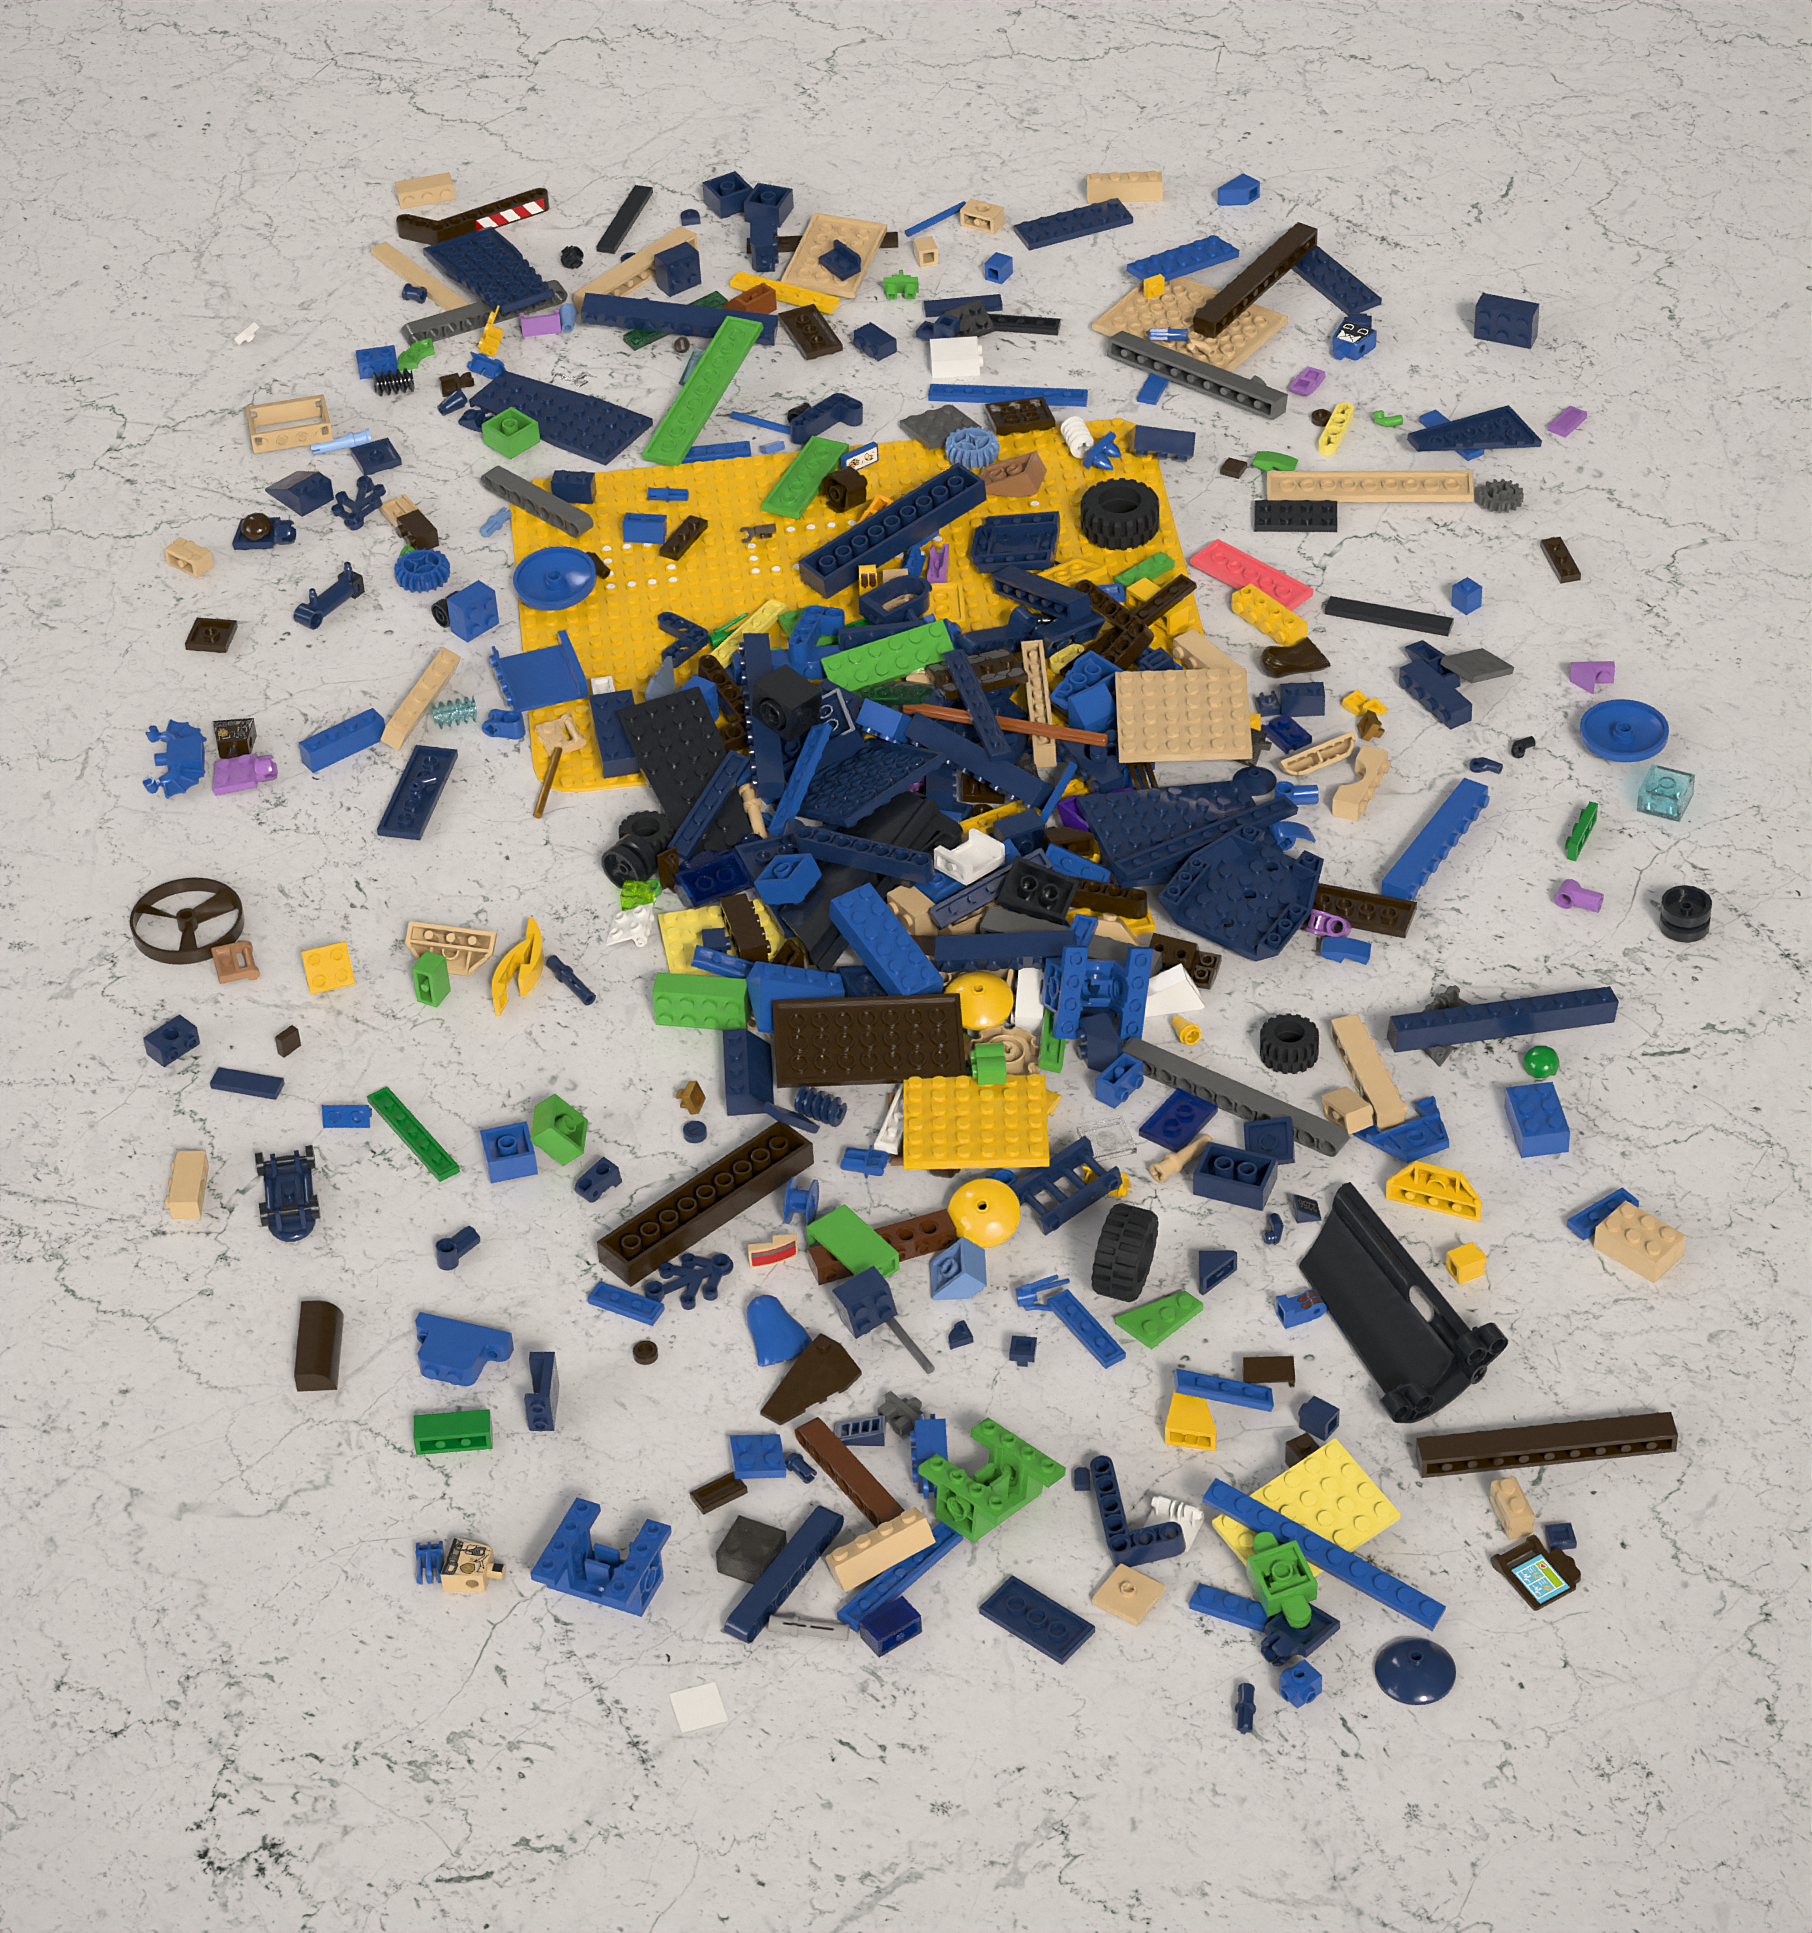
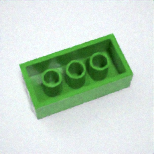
M657 972L652 989L656 1025L713 1030L748 1029L747 1022L750 1020L752 1012L746 979Z

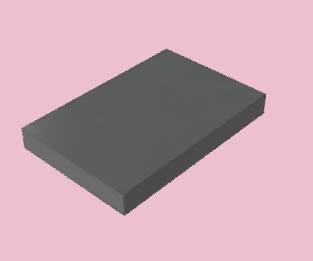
M1483 648L1442 657L1440 663L1470 683L1511 675L1515 668Z

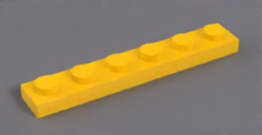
M738 271L730 280V287L740 291H748L761 283H765L776 290V300L801 307L815 304L817 309L825 314H832L840 305V298L741 271Z

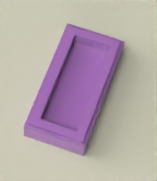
M1569 406L1548 425V431L1566 438L1587 418V412Z

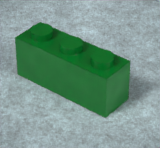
M490 1409L414 1415L416 1455L493 1449V1427Z

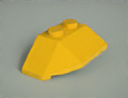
M1414 1161L1387 1180L1386 1199L1477 1222L1481 1221L1482 1201L1463 1172Z

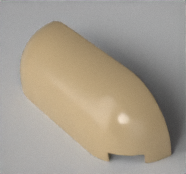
M1355 731L1286 758L1277 764L1288 775L1303 776L1340 761L1352 753L1354 741H1356Z

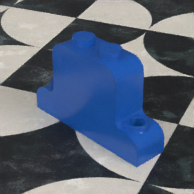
M420 1312L415 1320L417 1339L422 1344L418 1351L420 1372L422 1376L431 1380L435 1379L453 1385L471 1386L475 1384L488 1361H506L514 1351L512 1333L423 1312Z

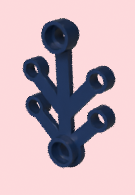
M367 475L357 479L359 490L355 501L348 498L345 491H341L335 495L338 504L331 508L334 516L343 518L345 526L352 531L363 527L364 517L383 505L380 497L386 493L384 485H374L372 479ZM373 490V493L365 498L366 493ZM343 505L352 509V513L345 511Z
M691 1253L684 1254L681 1257L682 1267L674 1266L668 1262L662 1263L659 1266L661 1278L669 1279L673 1276H680L681 1278L664 1285L659 1281H651L645 1286L646 1298L661 1302L666 1294L689 1285L686 1293L681 1297V1306L685 1310H691L696 1306L695 1296L704 1278L711 1276L708 1285L703 1287L704 1299L713 1301L718 1297L717 1287L722 1276L732 1272L733 1261L726 1254H716L711 1259L697 1257ZM695 1266L703 1267V1269L695 1270L693 1268H695Z

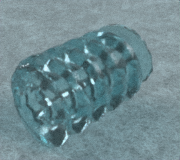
M473 695L472 701L465 696L463 703L459 698H456L455 705H453L451 700H447L446 707L442 701L438 703V708H436L434 703H431L434 723L438 724L440 729H443L444 722L450 728L453 720L457 726L460 725V719H463L468 724L469 717L474 722H477V708Z

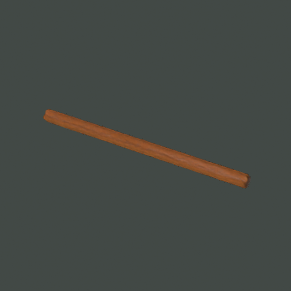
M905 701L902 706L903 712L906 714L915 715L918 712L929 718L973 725L966 710L913 701ZM995 715L1001 730L1105 747L1108 743V735L1103 733Z

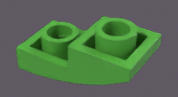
M1257 451L1252 464L1263 471H1271L1273 466L1279 471H1294L1298 459L1277 452Z

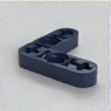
M663 612L658 616L659 629L679 639L661 654L662 663L667 656H672L673 669L679 667L709 643L708 631L705 628L673 612Z

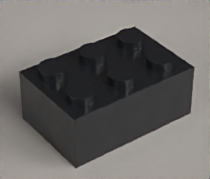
M1016 855L996 905L1018 914H1025L1029 917L1063 925L1080 881Z

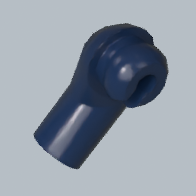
M1480 757L1472 759L1469 767L1474 773L1491 771L1500 774L1503 764Z
M435 774L415 777L408 786L409 792L413 795H418L426 786L436 785Z

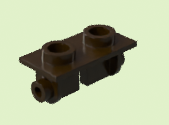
M675 846L658 854L657 863L662 890L668 888L672 893L677 894L682 889L677 847Z

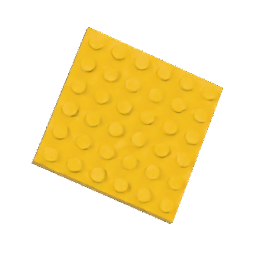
M1008 1074L1006 1075V1084L978 1085L977 1079L964 1075L958 1077L936 1076L927 1079L915 1076L908 1080H903L904 1170L1049 1167L1046 1075Z

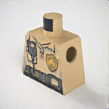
M454 1537L440 1574L443 1592H484L487 1589L490 1578L500 1580L505 1578L506 1564L495 1563L491 1547Z

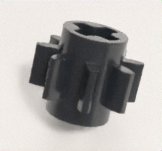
M566 246L561 251L563 255L560 260L566 268L577 269L583 264L581 260L584 254L579 247Z

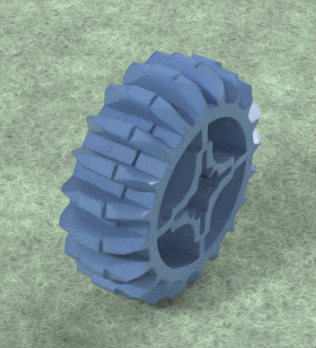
M972 426L971 428L963 427L962 430L956 429V432L950 433V436L947 437L945 445L947 460L951 461L952 465L959 462L964 467L971 468L972 470L974 468L981 469L982 466L986 467L989 463H994V460L998 458L1000 450L997 436L993 434V431H988L987 428L981 429L980 426L977 428Z

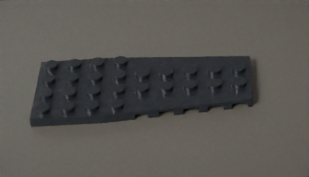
M699 686L616 710L618 720L637 765L648 786L652 788L654 797L664 810V814H666V817H670L673 822L675 834L727 756L722 738ZM737 784L690 855L689 859L693 868L736 856L735 846L755 841Z

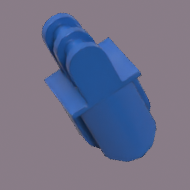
M870 1145L869 1150L846 1147L840 1168L844 1171L865 1173L866 1179H868L869 1175L882 1176L887 1165L886 1161L889 1159V1154L885 1151L873 1150L872 1145Z
M439 1541V1544L428 1542L427 1545H420V1542L416 1543L417 1583L423 1585V1568L426 1569L428 1584L434 1583V1568L437 1571L438 1583H442L440 1574L444 1566L443 1541Z

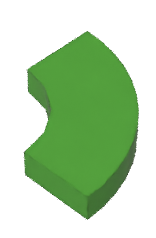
M432 338L415 342L410 345L407 351H403L398 358L399 371H403L404 368H407V370L411 368L417 369L422 359L435 355Z

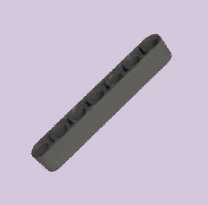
M496 466L481 476V482L488 491L572 537L578 538L594 525L592 518L586 512L501 466Z

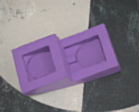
M1307 366L1302 375L1296 376L1289 387V391L1309 396L1325 379V371Z

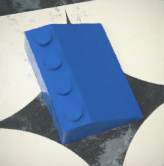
M756 961L746 978L758 1032L774 1034L772 1000L845 998L841 975L837 973Z

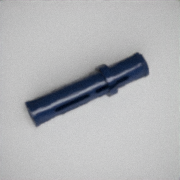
M556 955L548 958L546 966L556 975V979L564 983L585 1005H591L595 1001L596 995L573 973V969L565 965Z

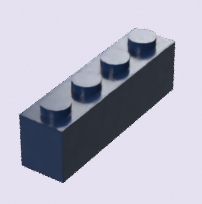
M1421 658L1400 667L1398 681L1401 688L1411 694L1415 700L1420 702L1442 724L1452 730L1472 721V703Z

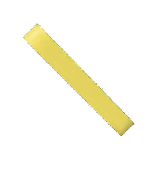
M1342 402L1335 407L1319 439V453L1332 455L1337 451L1354 416V406L1351 403Z

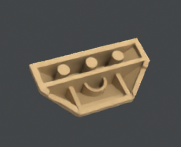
M409 921L405 944L417 960L420 959L425 951L446 957L448 974L470 977L493 956L497 933Z

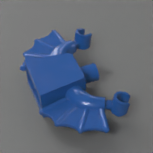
M170 719L166 731L159 733L157 726H150V732H145L148 740L153 743L161 739L162 742L167 743L166 753L154 754L155 766L167 765L168 772L159 777L157 781L153 777L145 778L143 780L145 788L149 793L153 794L161 786L164 788L167 799L175 794L186 793L188 788L199 784V778L204 777L206 773L204 770L205 748L203 742L207 741V738L202 736L200 728L190 726L189 722L181 723Z

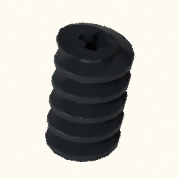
M404 368L403 374H401L399 369H396L395 375H393L391 370H388L387 376L381 371L379 377L373 372L375 393L378 391L380 397L383 396L384 390L388 395H391L392 389L398 394L399 388L402 389L403 393H406L407 387L410 388L411 392H414L412 368L411 373L408 372L407 368Z

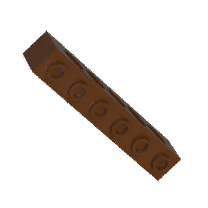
M947 1209L874 1229L879 1236L899 1253V1262L947 1249L957 1242L956 1227ZM823 1245L808 1248L809 1266L818 1285L854 1276Z

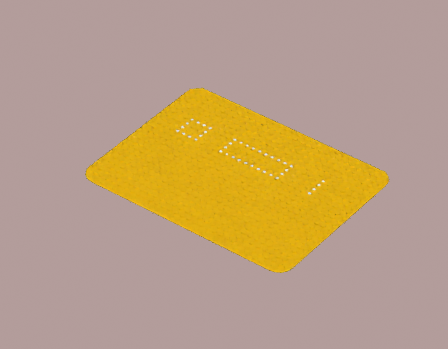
M1122 418L1084 422L1094 440V445L1109 431L1116 435L1114 443L1119 448L1121 457L1107 456L1113 465V470L1102 469L1094 464L1088 469L1082 465L1085 458L1080 459L1072 455L1061 433L1062 424H1056V427L1045 431L1037 429L1030 430L1028 433L1014 432L1007 436L996 435L1000 450L998 458L992 464L1037 451L1047 472L1038 493L1035 495L1016 498L986 494V501L939 529L938 536L920 547L921 555H926L920 577L926 580L931 546H935L936 553H942L943 544H949L950 562L947 582H962L966 627L961 628V634L1007 626L1010 615L1017 606H1023L1031 613L1041 612L995 594L991 576L993 573L979 574L972 563L970 554L975 529L979 525L984 526L988 516L1059 511L1060 536L1055 560L1063 563L1075 557H1080L1106 565L1107 574L1091 581L1096 586L1114 584L1116 576L1159 552L1175 561V568L1151 582L1163 589L1180 574L1189 578L1158 459L1155 458V455L1138 457L1135 456L1136 453L1130 452L1128 433L1138 424L1125 421ZM916 439L887 443L878 442L879 461L857 470L868 481L866 486V502L846 512L836 513L829 508L826 503L828 499L826 495H822L820 490L800 519L762 511L761 504L801 451L743 458L736 457L724 460L717 459L705 462L697 461L695 463L680 464L679 466L658 465L647 468L595 472L597 493L593 504L569 503L589 514L594 523L590 530L578 538L570 536L510 503L515 570L521 561L530 554L554 546H567L579 549L585 553H596L611 570L606 579L597 576L594 589L584 600L565 609L553 611L538 610L527 606L518 598L523 653L559 645L557 632L566 630L586 677L588 695H593L592 678L612 676L615 692L632 689L636 705L646 702L645 691L651 677H656L655 672L661 668L662 652L679 640L659 629L658 616L663 612H673L705 628L708 634L713 633L714 629L722 627L738 616L748 613L747 617L724 631L727 632L740 627L769 599L788 604V611H795L808 605L816 604L818 606L840 608L845 613V625L864 619L859 614V580L829 599H825L801 580L798 561L853 528L878 494L895 502L953 466L951 461L947 460L945 445L929 450ZM864 445L849 446V452ZM841 463L839 464V466L836 468L835 471L841 469ZM982 466L981 469H967H969L971 472H973L979 477L983 470V467L985 466ZM552 477L532 480L531 483L552 494ZM1112 478L1114 480L1119 478H1125V480L1134 479L1138 483H1145L1147 487L1150 486L1159 498V530L1156 535L1143 546L1139 545L1138 548H1127V550L1123 551L1121 549L1109 550L1107 547L1101 548L1097 543L1094 545L1081 530V500L1084 493L1091 486H1096L1098 482H1106ZM669 486L672 489H687L689 491V498L687 501H669V503L664 500L649 501L648 488H666ZM626 513L667 515V536H665V542L689 515L708 520L707 529L678 561L660 556L659 549L663 544L623 542L622 521ZM775 523L776 533L772 534V538L760 539V536H754L749 543H742V539L749 537L747 532H740L742 527L751 528ZM907 551L902 552L876 569L878 587L883 585V570L901 569L905 554H908ZM1042 569V570H1028V572H1031V573H1033V574H1038V573H1040V572H1042V571H1045V570H1047V569ZM1124 591L1125 602H1121L1120 604L1127 608L1129 611L1134 612V609L1126 605V592ZM1193 592L1181 600L1188 605V623L1171 633H1168L1155 623L1149 626L1150 630L1154 633V639L1148 647L1153 650L1159 647L1163 648L1173 657L1174 662L1183 666V670H1189V668L1174 657L1173 638L1192 629H1195L1205 637ZM777 620L764 632L769 633L770 649L780 646L782 650L789 649V637ZM1105 621L1096 639L1081 644L1084 647V651L1114 628V626ZM710 643L679 667L673 669L676 692L693 675H698L700 657L709 655L713 651ZM1022 651L1012 653L1018 662H1022ZM1049 657L1045 659L1050 698L1054 689L1065 678L1061 674L1053 673L1050 670ZM1133 663L1127 671H1136L1140 666ZM906 677L894 681L906 682ZM814 679L809 681L813 683L815 686H818L824 679ZM1025 683L1020 684L1009 699L1028 714ZM881 685L854 694L867 699ZM738 686L740 691L743 693V686ZM589 697L528 711L533 769L540 782H544L551 757L536 733V725L560 719L563 714L569 713L574 718V725L578 732L586 740V745L583 748L561 755L551 789L561 792H586L648 785L642 773L604 779L590 713ZM718 707L719 718L715 722L717 729L731 723L720 707ZM1051 712L1053 725L1069 728L1068 724ZM567 728L561 729L567 741L572 740ZM869 733L864 738V741H866L869 738L881 740L882 738ZM1030 734L1027 743H1032ZM982 742L977 743V745L983 746ZM749 746L736 752L749 757Z

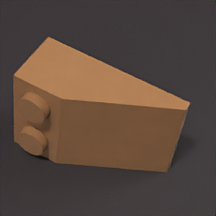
M1033 451L983 467L979 477L985 481L986 494L1016 498L1031 497L1038 493L1047 469L1037 451Z

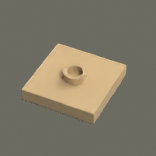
M1120 1563L1092 1597V1604L1137 1626L1163 1595L1165 1585Z

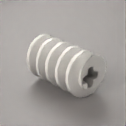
M1071 416L1062 423L1061 433L1072 455L1080 459L1086 458L1088 452L1095 445L1083 419L1079 416Z

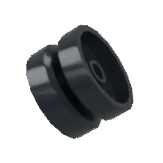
M635 834L623 836L614 846L604 852L601 858L602 867L607 877L618 888L626 892L637 890L658 871L655 851L644 839Z
M1688 885L1675 886L1667 890L1663 894L1659 922L1661 932L1669 939L1684 943L1696 942L1704 938L1710 928L1712 909L1710 895L1703 889Z

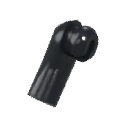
M1529 736L1514 741L1511 748L1512 756L1517 759L1522 758L1525 755L1526 749L1536 745L1534 737Z

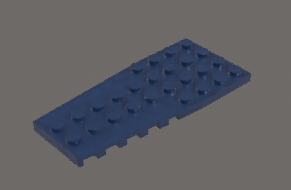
M492 226L423 248L424 256L443 273L494 309L500 306L498 312L501 314L518 311L522 307L536 305L540 301L554 297L553 289H549L548 283L542 281V276L536 274L535 268L529 266V262L527 259H523V255Z
M503 371L469 399L471 408L476 405L481 410H484L486 415L491 412L496 416L513 407L538 422L540 440L605 466L653 425L652 418L613 403L508 371Z

